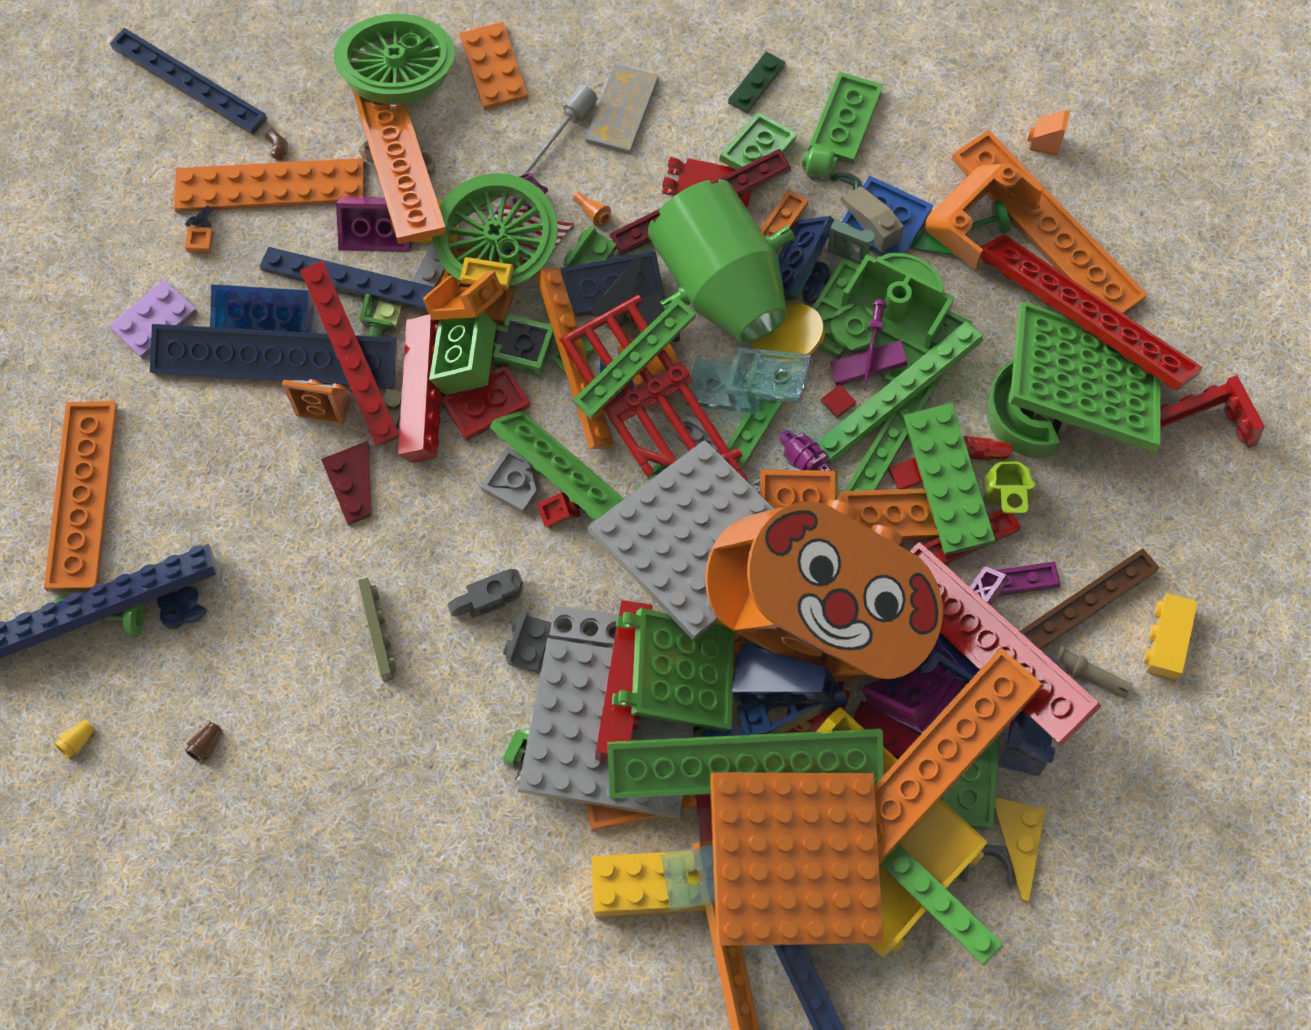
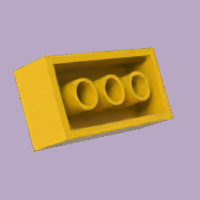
M693 851L592 856L595 917L705 911Z

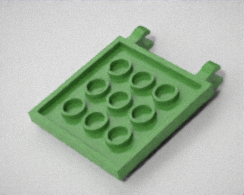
M641 608L636 611V614L624 612L623 617L617 616L616 627L636 629L633 692L620 690L619 694L614 693L612 705L620 707L632 706V715L723 732L730 731L732 725L734 631L724 625L714 624L696 639L692 640L667 613Z

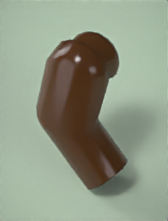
M270 129L265 134V138L273 144V150L270 155L275 160L280 161L283 155L287 153L288 142L276 131Z

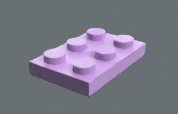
M163 280L111 323L109 327L142 359L151 352L152 324L182 325L197 311L170 284Z

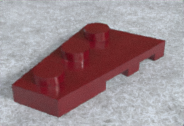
M365 441L322 458V463L347 524L350 525L372 516L369 442Z
M861 700L853 719L865 730L881 729L883 731V747L895 758L899 759L919 736Z

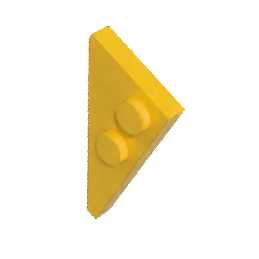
M996 797L995 811L1005 842L1004 845L1008 852L1009 862L1015 875L1016 886L1021 900L1028 903L1045 809Z

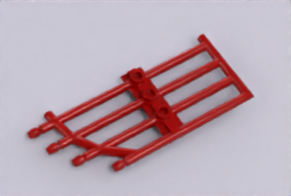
M639 295L559 338L588 385L595 377L573 342L586 335L605 367H607L613 359L594 330L607 323L625 350L631 342L615 318L629 312L641 332H643L649 325L637 308V306L643 303ZM664 349L657 357L665 370L652 376L648 368L645 367L639 373L644 382L632 389L627 384L621 390L623 394L612 399L603 408L634 459L642 467L643 473L649 478L654 475V471L651 465L648 464V461L669 467L678 459L671 452L645 409L658 403L687 449L690 451L697 446L666 398L680 391L721 456L748 481L746 474L741 470L742 468L736 461L743 457L741 451L738 448L732 451L729 450L688 387L689 384L694 382L689 371L681 361L674 364ZM637 415L661 454L639 447L623 422Z

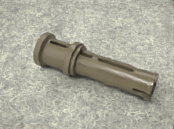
M1060 646L1053 660L1057 666L1071 672L1073 677L1082 676L1123 696V698L1128 696V691L1130 692L1133 683L1087 662L1088 659L1085 656H1077L1065 650V646Z

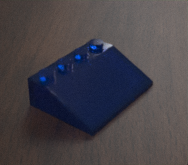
M211 284L210 327L311 333L314 302L309 290Z

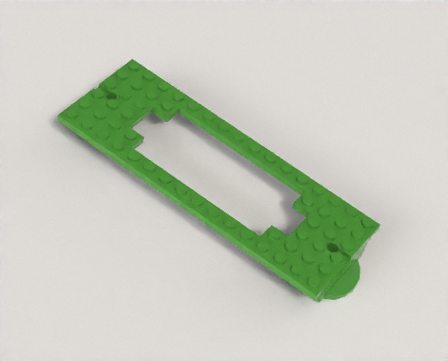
M889 253L877 259L866 255L860 266L842 259L812 307L819 313L825 326V338L823 343L818 346V349L839 359L845 349L839 347L830 334V324L835 312L849 304L866 306L874 311L872 304L875 300L882 299L886 302L887 308L884 309L882 317L883 330L876 339L875 348L901 340L908 362L907 366L885 373L883 382L887 384L964 322L969 323L971 326L973 322L951 312L955 297L944 292L942 279L933 266L921 258L906 253ZM815 351L810 355V359L802 364L789 368H774L727 444L730 451L737 448L741 451L743 457L736 460L742 468L741 470H743ZM943 374L886 420L845 491L877 489L908 436L904 415L924 409Z

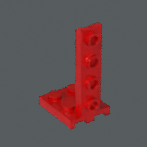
M1238 375L1228 378L1226 384L1221 386L1212 385L1206 388L1203 393L1195 396L1190 394L1183 397L1178 403L1173 405L1167 403L1160 406V428L1224 403L1226 406L1224 408L1226 417L1229 421H1234L1237 426L1236 435L1241 443L1245 442L1248 448L1258 444L1265 426Z

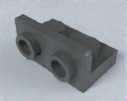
M522 610L520 617L516 616L513 622V638L511 641L508 640L504 648L503 654L506 655L507 663L537 673L546 649L547 639L550 638L552 622L531 617L528 615V611Z

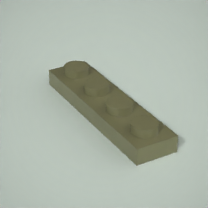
M368 577L359 579L358 583L380 675L384 682L394 680L392 672L397 671L394 657L388 656L387 648L391 647L388 632L383 633L381 624L385 623L382 608L377 609L375 601L380 600L377 586H371Z

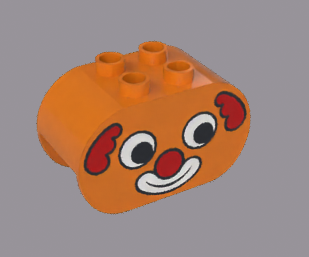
M829 500L827 505L818 502H800L737 520L727 527L716 540L706 567L705 584L708 601L715 616L724 626L773 653L827 667L835 678V682L853 680L863 674L879 679H892L910 673L932 651L940 633L943 610L941 594L935 577L922 559L900 546L903 537L898 532L885 526L873 525L872 529L867 528L856 521L859 512L854 507L838 500Z

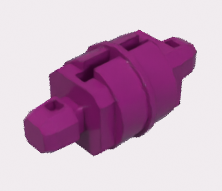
M784 430L780 433L779 440L785 447L783 456L793 467L800 470L832 471L827 465L829 456L817 442H814L805 433L801 432L795 435L789 430Z

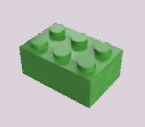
M484 311L474 318L442 319L438 322L429 380L445 395L488 385L496 323Z

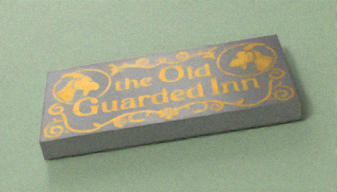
M614 64L585 138L586 142L630 154L658 82V75Z

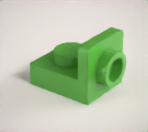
M516 730L503 756L504 764L514 768L516 762L521 763L526 752L524 746L525 744L527 745L529 730H524V732Z

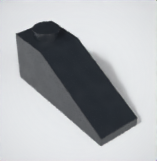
M639 254L590 310V313L596 318L633 297L642 257ZM628 312L615 318L621 327L629 319L626 317Z

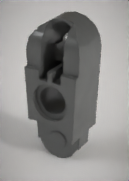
M509 569L467 585L468 593L454 598L447 604L450 615L459 616L470 612L472 618L506 607L505 604L518 599L522 594L523 581L517 569Z

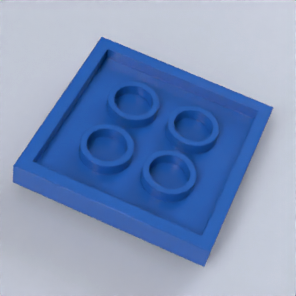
M869 175L863 188L888 206L904 226L899 243L883 252H880L876 245L872 243L870 251L881 256L889 253L907 254L931 213L933 204ZM848 210L841 223H847L852 228L863 231L864 229Z

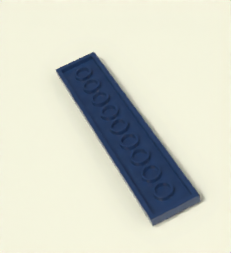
M152 324L150 373L278 381L317 380L321 383L349 385L328 334ZM356 336L379 387H395L397 338Z
M210 545L195 546L181 555H171L158 564L146 565L132 574H122L114 581L106 584H96L90 590L83 593H73L57 603L50 602L39 610L31 613L24 612L13 620L0 622V658L216 575L214 556Z

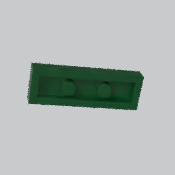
M766 51L730 96L728 104L748 114L784 68L785 61Z

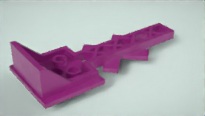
M984 566L970 588L991 606L1009 580L1006 574ZM989 577L997 580L994 585L984 588L983 585ZM939 633L932 651L916 669L901 677L881 679L865 685L862 688V692L867 699L865 703L902 726L922 734L966 685L964 681L945 673L949 665L953 661L955 669L972 665L971 661ZM939 659L940 662L936 668L928 666L930 661ZM915 693H921L918 699L911 700Z

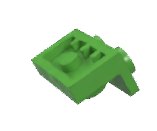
M590 225L587 230L580 234L575 248L566 254L564 266L569 267L610 259L618 246L598 233L596 228Z

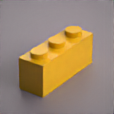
M1166 593L1162 601H1157L1154 616H1158L1156 625L1152 624L1148 639L1153 640L1151 649H1146L1143 663L1147 664V673L1176 681L1183 674L1198 601Z

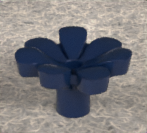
M209 205L204 207L203 211L198 213L196 217H190L185 222V225L187 227L190 225H200V227L211 228L212 225L207 220L209 213L212 212Z

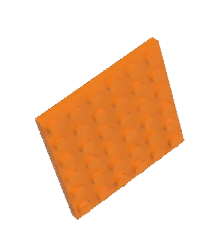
M874 773L710 774L716 946L884 943Z

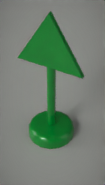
M1001 199L994 201L991 206L993 216L973 222L971 229L995 222L997 229L1001 233L1009 232L1011 229L1010 221L1003 201ZM926 228L916 237L910 249L923 252L953 255V252L932 237Z

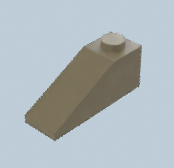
M862 186L841 197V201L864 230L868 229L874 233L873 243L880 252L901 241L903 224L888 206Z

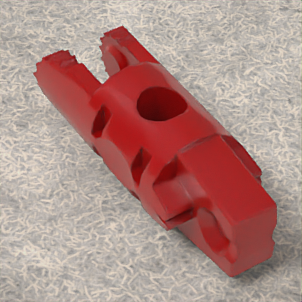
M963 436L970 459L1003 460L1008 459L1010 454H1012L1013 447L1009 443L993 441L990 438Z

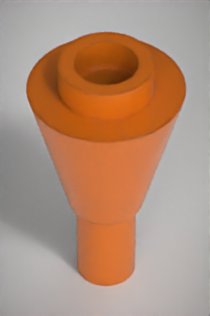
M580 192L574 195L573 199L583 207L594 226L604 225L610 220L611 208L609 206L587 199Z

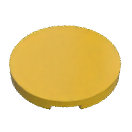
M798 303L787 304V317L784 322L768 336L752 342L758 358L765 363L774 365L775 368L794 367L810 359V355L823 343L825 338L824 323L814 308Z

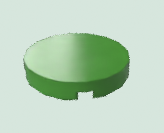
M856 304L841 307L835 312L830 324V334L834 342L842 349L850 352H860L869 349L872 332L868 331V326L872 320L873 311L866 306H856Z

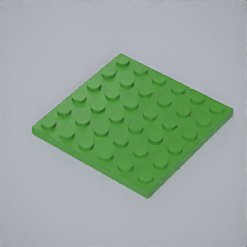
M1022 301L1018 307L1010 404L1114 438L1117 441L1138 446L1141 449L1157 452L1160 447V379L1153 374L1146 373L1141 366L1132 360L1124 358L1119 351L1105 345L1094 334L1084 331L1072 319H1067L1061 314Z

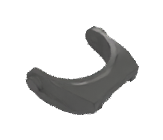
M986 844L981 851L985 855L998 858L1004 864L1007 871V885L1012 886L1015 881V875H1012L1006 846ZM970 863L960 873L962 881L967 882Z

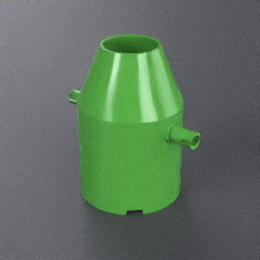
M719 179V183L711 184L707 180L690 186L675 195L659 209L661 215L656 222L653 220L650 222L648 237L680 286L677 293L661 301L664 310L679 298L684 304L688 306L691 304L699 315L742 343L758 341L774 332L787 317V308L779 257L776 252L778 248L795 239L788 225L771 236H764L732 185Z

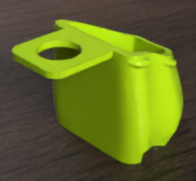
M1002 461L993 465L984 478V501L988 504H1002V511L1006 514L1026 513L1028 511V503L1033 499L1036 482L1030 476V469L1018 461ZM1008 504H1022V505H1021L1020 507L1013 508V507L1009 506Z

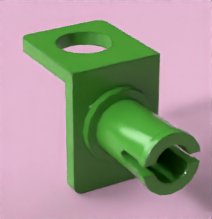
M366 294L360 321L363 326L369 328L367 336L382 337L383 332L386 330L395 332L396 328L392 322L370 318L374 300L370 294Z

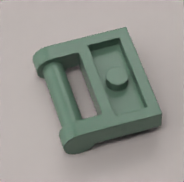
M834 221L830 228L827 252L861 264L865 256L870 255L869 250L870 245L874 241V233L868 229L860 231L852 228L847 223ZM855 242L861 244L859 252L854 251Z

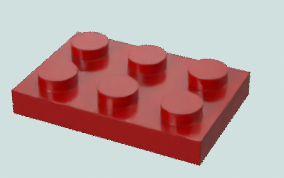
M507 365L489 373L487 386L449 394L442 398L444 407L465 441L490 429L494 419L524 411L531 407L530 401Z

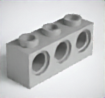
M554 606L549 634L550 639L613 649L615 639H612L610 635L616 632V621L619 614ZM563 625L572 627L567 633L559 631V628ZM589 628H594L598 631L594 636L584 634Z

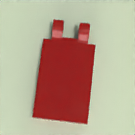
M670 157L667 173L679 175L678 181L673 178L664 176L662 193L677 195L697 183L707 180L711 183L735 171V169L687 158L685 164L678 158ZM752 191L739 197L747 209Z

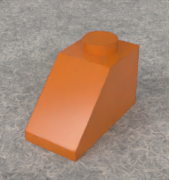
M1064 110L1038 118L1035 128L1030 127L1027 141L1031 142L1030 150L1058 156L1070 111Z

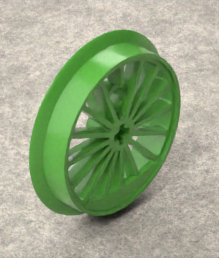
M386 14L363 20L349 28L340 37L334 49L335 66L350 88L365 99L383 104L410 103L432 94L444 82L455 56L453 41L442 27L428 19L408 14ZM394 37V45L388 46L383 38ZM378 41L383 50L373 45L371 42ZM361 48H364V49H366V50L369 51V52L362 51V50H360V49H361ZM393 75V83H388ZM397 75L400 76L403 82L397 83Z
M486 174L463 182L446 196L439 206L446 234L432 237L434 250L440 263L459 281L465 257L471 258L482 251L477 259L484 260L490 252L489 261L494 262L497 249L500 263L515 264L517 269L513 270L510 287H513L531 278L549 259L557 239V218L547 196L533 183L510 174ZM502 197L498 219L495 220L491 202ZM507 197L518 198V201L503 221ZM524 203L532 207L531 210L511 222ZM487 204L491 218L490 221H487L479 210ZM475 212L485 226L468 216ZM536 214L542 220L541 223L517 228ZM464 221L478 230L457 228L456 226ZM543 230L541 239L518 236ZM450 234L475 237L449 243ZM518 243L535 245L538 248L533 254L520 247ZM476 245L458 258H455L451 253L452 250ZM508 248L515 250L511 255L503 254ZM521 254L529 258L522 266L518 262Z

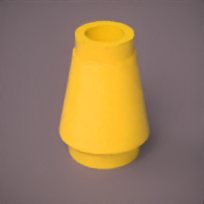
M83 719L58 736V741L54 745L64 756L70 759L73 755H78L95 731V728L87 720Z

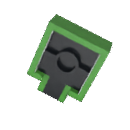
M507 314L504 327L496 325L492 351L494 365L499 367L507 365L511 370L541 377L555 338L552 326Z

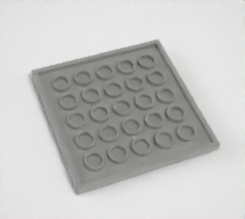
M704 440L588 526V531L686 634L694 640L719 621L709 604L705 584L707 562L716 540L727 527L737 520L773 510L774 508Z
M548 638L518 792L679 819L683 795L610 799L608 761L595 759V751L613 649ZM640 716L638 730H633L631 739L637 741L692 738L694 726Z

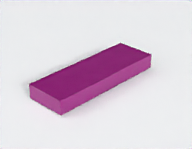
M901 340L874 348L869 377L908 365ZM869 350L830 362L836 386L865 378Z
M1055 561L996 570L1006 574L1009 580L998 596L1059 588L1061 586ZM989 577L983 585L984 588L994 585L997 580Z

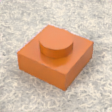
M188 227L185 243L187 253H211L213 229Z

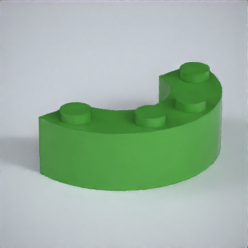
M1012 360L998 372L993 381L986 406L989 425L995 436L1001 442L1009 443L1013 447L1012 450L1017 453L1031 457L1053 456L1058 449L1060 441L1051 421L1041 422L1030 419L1022 413L1018 406L1010 404L1014 361Z

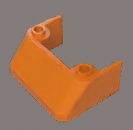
M982 164L978 166L927 217L925 225L927 232L975 271L979 268L983 249L966 236L972 227V219L967 213L996 184L1007 188L1032 209L1036 210L1039 206L1044 188L1014 165Z

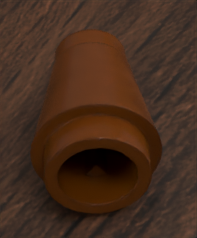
M209 722L208 725L187 742L185 752L192 759L200 763L205 758L209 759L222 729L217 724Z

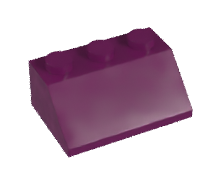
M341 196L337 201L338 250L410 252L411 242L402 244L397 242L384 197Z

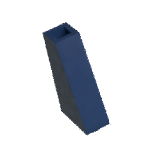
M741 644L740 652L736 656L737 668L735 678H733L732 692L741 703H831L835 678L827 667L786 655L776 654L748 644Z

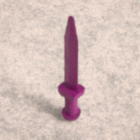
M877 299L872 304L874 307L873 317L868 326V331L872 332L865 370L864 391L871 370L877 333H882L883 330L882 317L887 304L882 299Z

